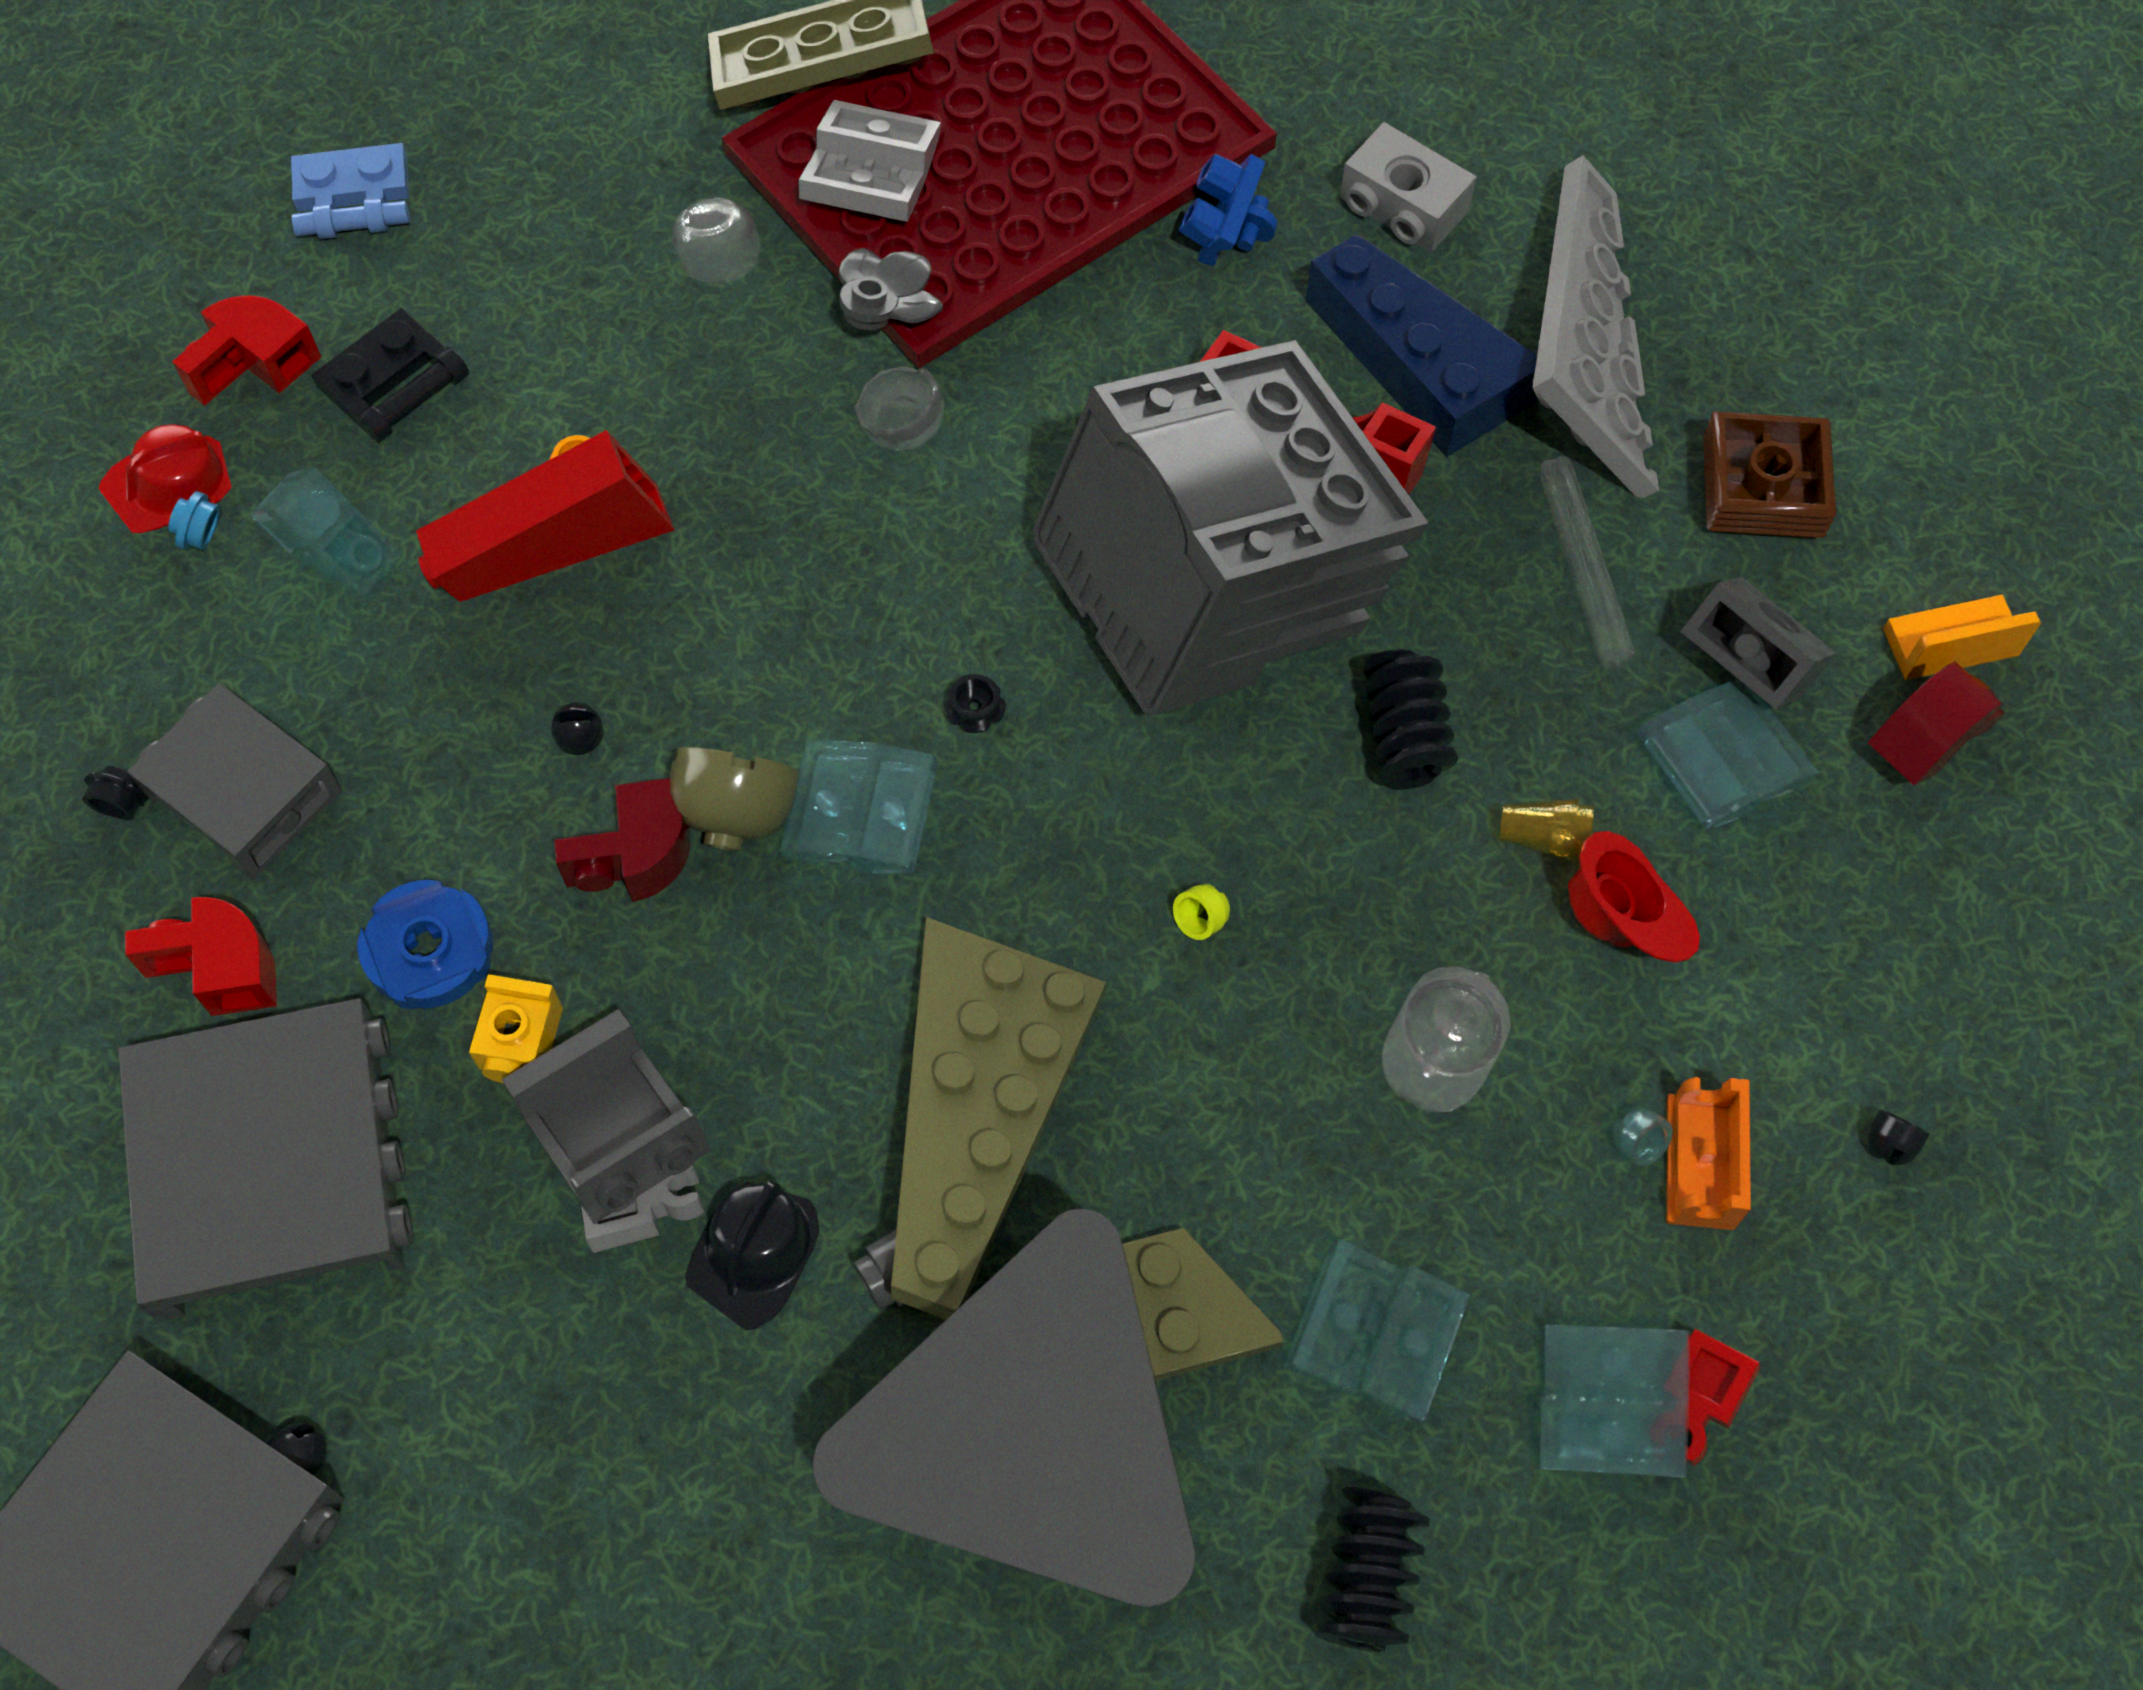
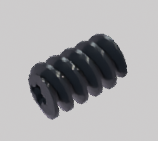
M1404 649L1386 650L1371 655L1364 663L1363 673L1367 678L1366 692L1371 701L1369 712L1374 722L1373 738L1378 745L1376 758L1381 766L1380 781L1384 786L1393 790L1422 787L1431 783L1441 772L1450 769L1458 761L1456 750L1447 746L1453 741L1455 735L1451 726L1444 724L1449 720L1451 712L1449 706L1441 702L1447 694L1446 685L1443 681L1437 680L1442 676L1443 665L1439 659L1430 656H1420L1411 650Z
M1345 1487L1342 1489L1343 1496L1356 1506L1341 1509L1337 1515V1522L1339 1526L1352 1535L1337 1537L1332 1541L1331 1549L1334 1555L1347 1564L1332 1566L1326 1572L1327 1582L1342 1593L1326 1595L1321 1598L1320 1602L1321 1611L1338 1623L1320 1625L1315 1628L1314 1634L1316 1637L1333 1644L1361 1651L1380 1653L1386 1651V1646L1406 1644L1409 1642L1410 1636L1392 1625L1391 1618L1397 1615L1414 1614L1415 1606L1398 1596L1396 1591L1399 1586L1418 1585L1420 1576L1402 1566L1401 1563L1403 1557L1424 1555L1425 1547L1407 1537V1530L1429 1527L1431 1519L1412 1508L1410 1502L1394 1495L1366 1488Z

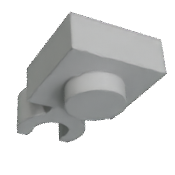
M692 1165L680 1174L669 1176L639 1195L627 1208L611 1213L595 1224L592 1223L582 1208L585 1237L592 1252L596 1253L659 1236L657 1218L669 1215L673 1219L685 1221L703 1214L704 1206L697 1192L676 1196L680 1189L699 1183V1176L694 1166Z

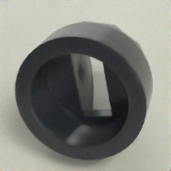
M572 702L563 705L555 713L552 722V734L554 739H556L557 746L565 753L571 755H583L593 751L601 743L604 735L603 725L598 713L586 703ZM584 720H591V723L584 722Z
M1879 1109L1870 1126L1868 1136L1869 1148L1877 1159H1882L1893 1147L1889 1164L1893 1166L1903 1165L1913 1161L1922 1151L1930 1133L1899 1116Z
M303 1422L287 1425L266 1443L313 1476L319 1471L326 1460L327 1444L324 1435L315 1432L313 1426Z

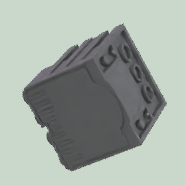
M1294 340L1093 386L1034 524L1033 533L1035 546L1081 617H1090L1098 628L1095 636L1096 640L1142 711L1146 714L1157 715L1253 685L1266 662L1362 633L1371 619L1364 608L1382 601L1390 588L1387 583L1392 574L1399 572L1409 557L1402 544L1419 540L1429 522L1297 341Z

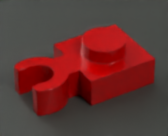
M1694 1329L1662 1389L1665 1396L1679 1404L1675 1410L1665 1412L1655 1421L1651 1430L1652 1443L1661 1448L1671 1431L1684 1429L1692 1435V1443L1687 1449L1684 1458L1688 1464L1692 1466L1697 1465L1707 1451L1708 1439L1704 1429L1709 1420L1729 1429L1761 1368L1760 1362Z

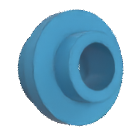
M196 491L189 500L181 498L176 503L169 520L168 530L176 534L175 545L177 548L188 551L191 546L200 550L207 548L218 526L221 512L219 505L208 502L207 494Z

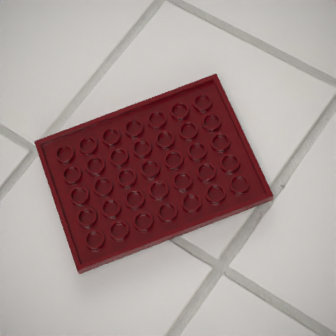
M959 0L927 18L934 53L921 56L920 59L911 64H891L872 69L858 78H839L816 84L808 91L797 93L721 137L724 153L840 282L839 268L841 262L849 253L860 248L869 249L882 260L890 253L901 251L920 254L929 260L931 276L924 291L939 299L943 304L942 311L934 317L919 323H908L890 318L888 324L882 328L919 369L1202 194L1204 191L1197 188L1196 183L1204 164L1214 154L1241 165L1250 154L1260 158L1273 150L1276 146L1277 132L1142 0ZM833 100L941 122V131L931 166L908 222L799 199V178L817 149V128Z

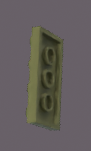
M831 0L708 33L713 92L720 110L734 106L741 108L750 107L764 98L786 92L802 93L808 91L816 84L839 78H858L872 69L891 64H911L920 59L921 56L934 53L923 0Z

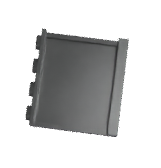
M361 998L118 1048L137 1305L154 1319L163 1321L186 1316L185 1303L382 1260H386L394 1270L405 1268L403 1247L413 1244V1229L406 1205H397L395 1188L396 1182L405 1181V1163L398 1141L390 1142L387 1121L398 1117V1105L391 1080L382 1079L380 1059L390 1057L391 1055L390 1040L384 1020L382 1018L374 1019Z
M127 1350L0 1511V1646L60 1690H205L215 1676L218 1678L226 1676L238 1664L248 1646V1640L244 1637L262 1611L266 1614L272 1612L286 1598L295 1580L294 1575L291 1574L292 1570L308 1548L311 1550L320 1548L332 1535L340 1520V1513L336 1510L345 1498Z

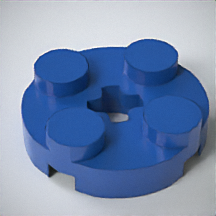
M426 879L400 885L387 892L377 901L371 909L374 916L367 923L365 933L362 928L360 930L357 940V951L363 971L379 993L392 1000L400 1008H435L461 998L476 983L486 977L491 966L490 956L493 949L492 929L482 907L468 892L461 889V893L455 888L444 887L441 881ZM428 931L433 939L442 937L441 944L430 955H412L409 950L418 946L417 936L423 932Z

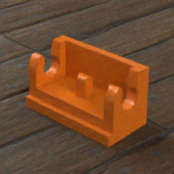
M1690 1078L1682 1083L1676 1094H1668L1666 1224L1735 1230L1751 1210L1750 1080L1730 1078L1722 1084L1721 1089L1702 1090L1700 1078Z

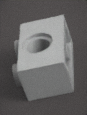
M1383 122L1345 163L1340 198L1346 201L1349 208L1356 214L1363 217L1370 216L1392 229L1396 237L1402 242L1411 245L1417 244L1432 253L1469 212L1477 176Z

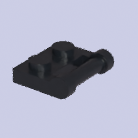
M400 308L311 374L318 389L374 441L380 443L393 433L391 428L393 424L450 381L456 385L470 373L467 365L455 350L449 346L445 347L403 308ZM428 362L432 364V366L376 408L373 406L375 402Z

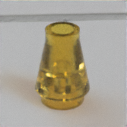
M1579 798L1523 805L1504 804L1500 842L1519 844L1573 861L1574 855H1580L1583 842L1593 834L1595 806L1579 805Z

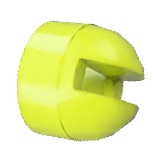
M1210 884L1196 885L1179 894L1173 904V915L1178 927L1185 935L1195 940H1204L1221 930L1229 919L1230 905L1228 898L1224 893H1219ZM1205 909L1208 914V920L1198 917Z

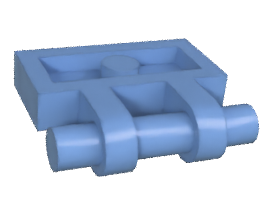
M403 143L291 156L292 200L297 212L313 210V212L292 214V226L296 237L318 235L320 240L338 238V232L366 228L373 234L388 232V226L410 223V213L406 200L387 203V201L409 198L407 154ZM364 204L363 206L346 207V208H338V209H337V207H342V206H350V205Z

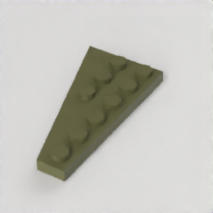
M926 917L891 1282V1299L947 1320L966 1302L1097 1014L1105 994L1106 982Z

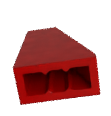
M605 430L416 530L424 554L418 558L422 573L433 588L439 589L442 587L455 599L462 602L674 531L675 529L657 484L618 441Z

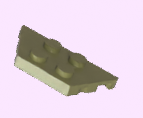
M1184 1228L1123 1243L1156 1381L1282 1347L1283 1338L1277 1327Z

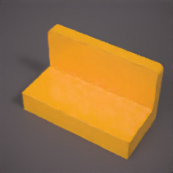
M2002 594L1889 618L1883 630L1904 679L1909 680L1936 674L1954 661L1962 668L2019 656L2041 625V621L2035 611L2012 616Z

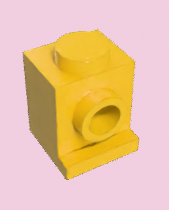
M488 974L484 986L487 993L469 1053L486 1078L503 1083V1078L552 1049L563 1006L552 985ZM506 1023L520 1026L516 1032L503 1035Z

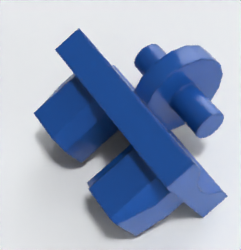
M1214 154L1204 164L1196 183L1197 188L1219 199L1217 207H1214L1197 198L1189 206L1179 228L1181 233L1202 246L1197 261L1214 266L1221 250H1231L1237 244L1241 250L1251 251L1255 240L1268 242L1273 239L1278 222L1275 216L1267 210L1269 200L1262 195L1253 197L1265 165V161L1250 154L1241 165H1238L1229 159Z

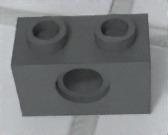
M1743 577L1717 583L1680 631L1776 710L1798 701L1837 654Z

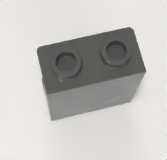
M220 683L204 697L198 698L186 709L183 718L159 741L149 744L140 753L137 762L127 770L139 789L144 792L146 798L154 804L159 801L227 855L235 868L252 881L342 791L326 763Z
M619 1009L502 1079L521 1117L593 1224L611 1213L627 1208L639 1195L669 1176L686 1171L698 1158L711 1151L697 1117L689 1107H683L641 1049L631 1025Z

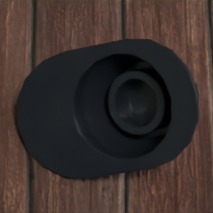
M771 1180L767 1184L746 1182L731 1190L716 1206L691 1255L685 1275L686 1286L745 1331L757 1329L775 1318L788 1301L814 1250L819 1234L817 1210L811 1200L786 1193L779 1184Z

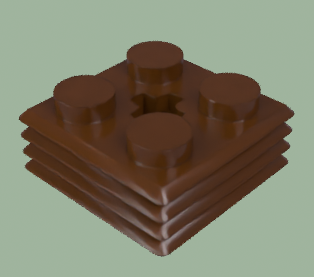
M1714 411L1706 427V432L1703 434L1707 528L1710 531L1824 538L1830 529V524L1833 523V518L1836 516L1830 420L1820 417Z

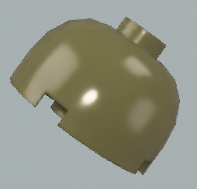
M679 747L676 750L670 772V794L678 811L683 815L684 823L697 831L705 833L703 845L741 852L743 840L765 839L779 831L788 819L796 799L800 771L789 765L756 757L755 761L734 757L733 752L697 747Z

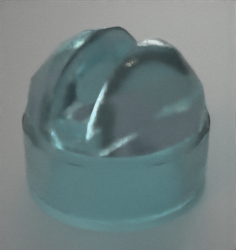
M1643 1106L1628 1108L1625 1110L1626 1117L1624 1120L1616 1119L1613 1122L1612 1136L1614 1145L1636 1165H1650L1658 1160L1667 1150L1673 1135L1672 1125L1655 1111Z

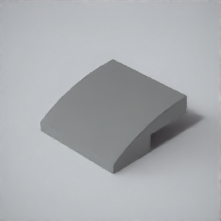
M833 100L817 128V149L799 178V199L908 222L931 166L941 131V122Z

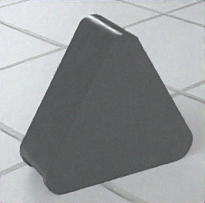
M1075 1209L1059 1214L826 1431L815 1450L813 1473L817 1487L823 1497L841 1511L1119 1601L1142 1607L1164 1604L1176 1597L1185 1588L1195 1568L1196 1546L1125 1248L1120 1234L1113 1223L1095 1211Z

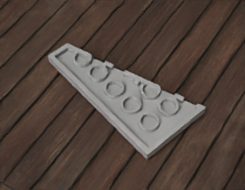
M1582 155L1564 168L1533 389L1540 403L1548 409H1553L1570 427L1574 438L1579 444L1588 446L1636 497L1645 498L1658 492L1659 485L1657 473L1652 469L1648 470L1644 462L1643 450L1653 446L1650 427L1642 422L1636 405V400L1645 395L1635 320L1629 316L1624 319L1622 300L1629 297L1631 291L1629 278L1621 272L1615 257V252L1624 248L1617 193L1585 156Z

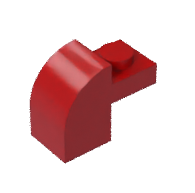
M246 295L218 301L200 312L209 331L200 339L190 343L184 352L174 359L172 363L188 393L205 406L246 370L251 371L280 394L322 356L305 322L271 299Z
M193 897L191 898L190 922L162 919L152 922L148 928L125 931V955L145 978L192 971L193 995L211 1016L277 1007L276 967L273 954L249 918L234 905L216 898Z

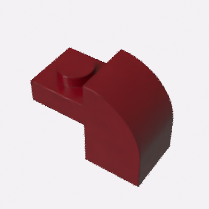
M1954 661L1933 675L1917 689L1867 743L1909 782L1917 785L1936 775L1968 740L1992 728L2005 714L2000 708L2003 703L1996 698L1989 686L1977 677L1970 675Z
M670 778L615 785L619 831L554 840L556 864L567 888L576 887L586 892H598L612 887L614 881L624 880L631 900L634 902L656 895L678 877L688 859L690 829L684 823L683 815L678 811L670 794Z

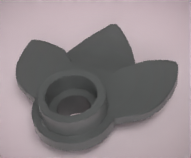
M860 248L849 253L841 262L839 268V278L844 285L840 291L839 304L844 312L846 321L858 329L878 330L885 327L890 318L908 323H919L937 315L942 311L943 304L938 298L924 291L931 276L929 260L920 254L907 251L890 253L883 260L867 248Z

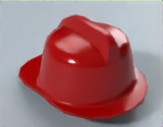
M167 424L157 426L145 432L135 443L132 454L109 469L100 481L98 489L132 533H144L168 526L172 511L179 499L189 500L191 495L198 491L208 495V502L216 504L224 498L232 486L221 444L218 440L210 436H204L201 432L184 425Z
M1610 831L1595 832L1583 842L1579 855L1581 868L1568 883L1570 906L1583 928L1599 940L1622 947L1635 945L1641 951L1659 960L1672 963L1688 961L1699 949L1700 934L1695 919L1684 903L1657 874L1653 865L1640 848L1626 837Z

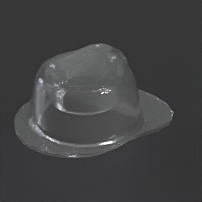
M1461 966L1440 967L1424 974L1411 989L1387 1034L1382 1051L1384 1075L1396 1095L1428 1113L1450 1112L1467 1104L1482 1087L1507 1041L1511 1026L1508 1004L1498 987L1489 981V975L1482 971L1475 972Z

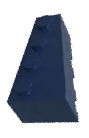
M1358 234L1311 260L1306 294L1308 305L1407 414L1436 426L1432 442L1446 457L1538 402L1533 389L1537 361L1536 354Z

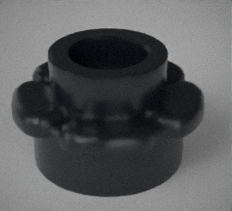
M968 674L959 678L949 690L950 700L945 703V713L952 724L962 725L964 731L968 733H982L990 728L991 723H998L1002 720L1006 711V702L1003 698H1000V688L992 679L982 674ZM972 702L981 704V707L977 710H973L969 706Z
M106 766L103 772L99 774L88 773L84 778L88 787L82 800L88 807L100 814L129 821L132 819L138 805L144 806L146 795L124 769Z

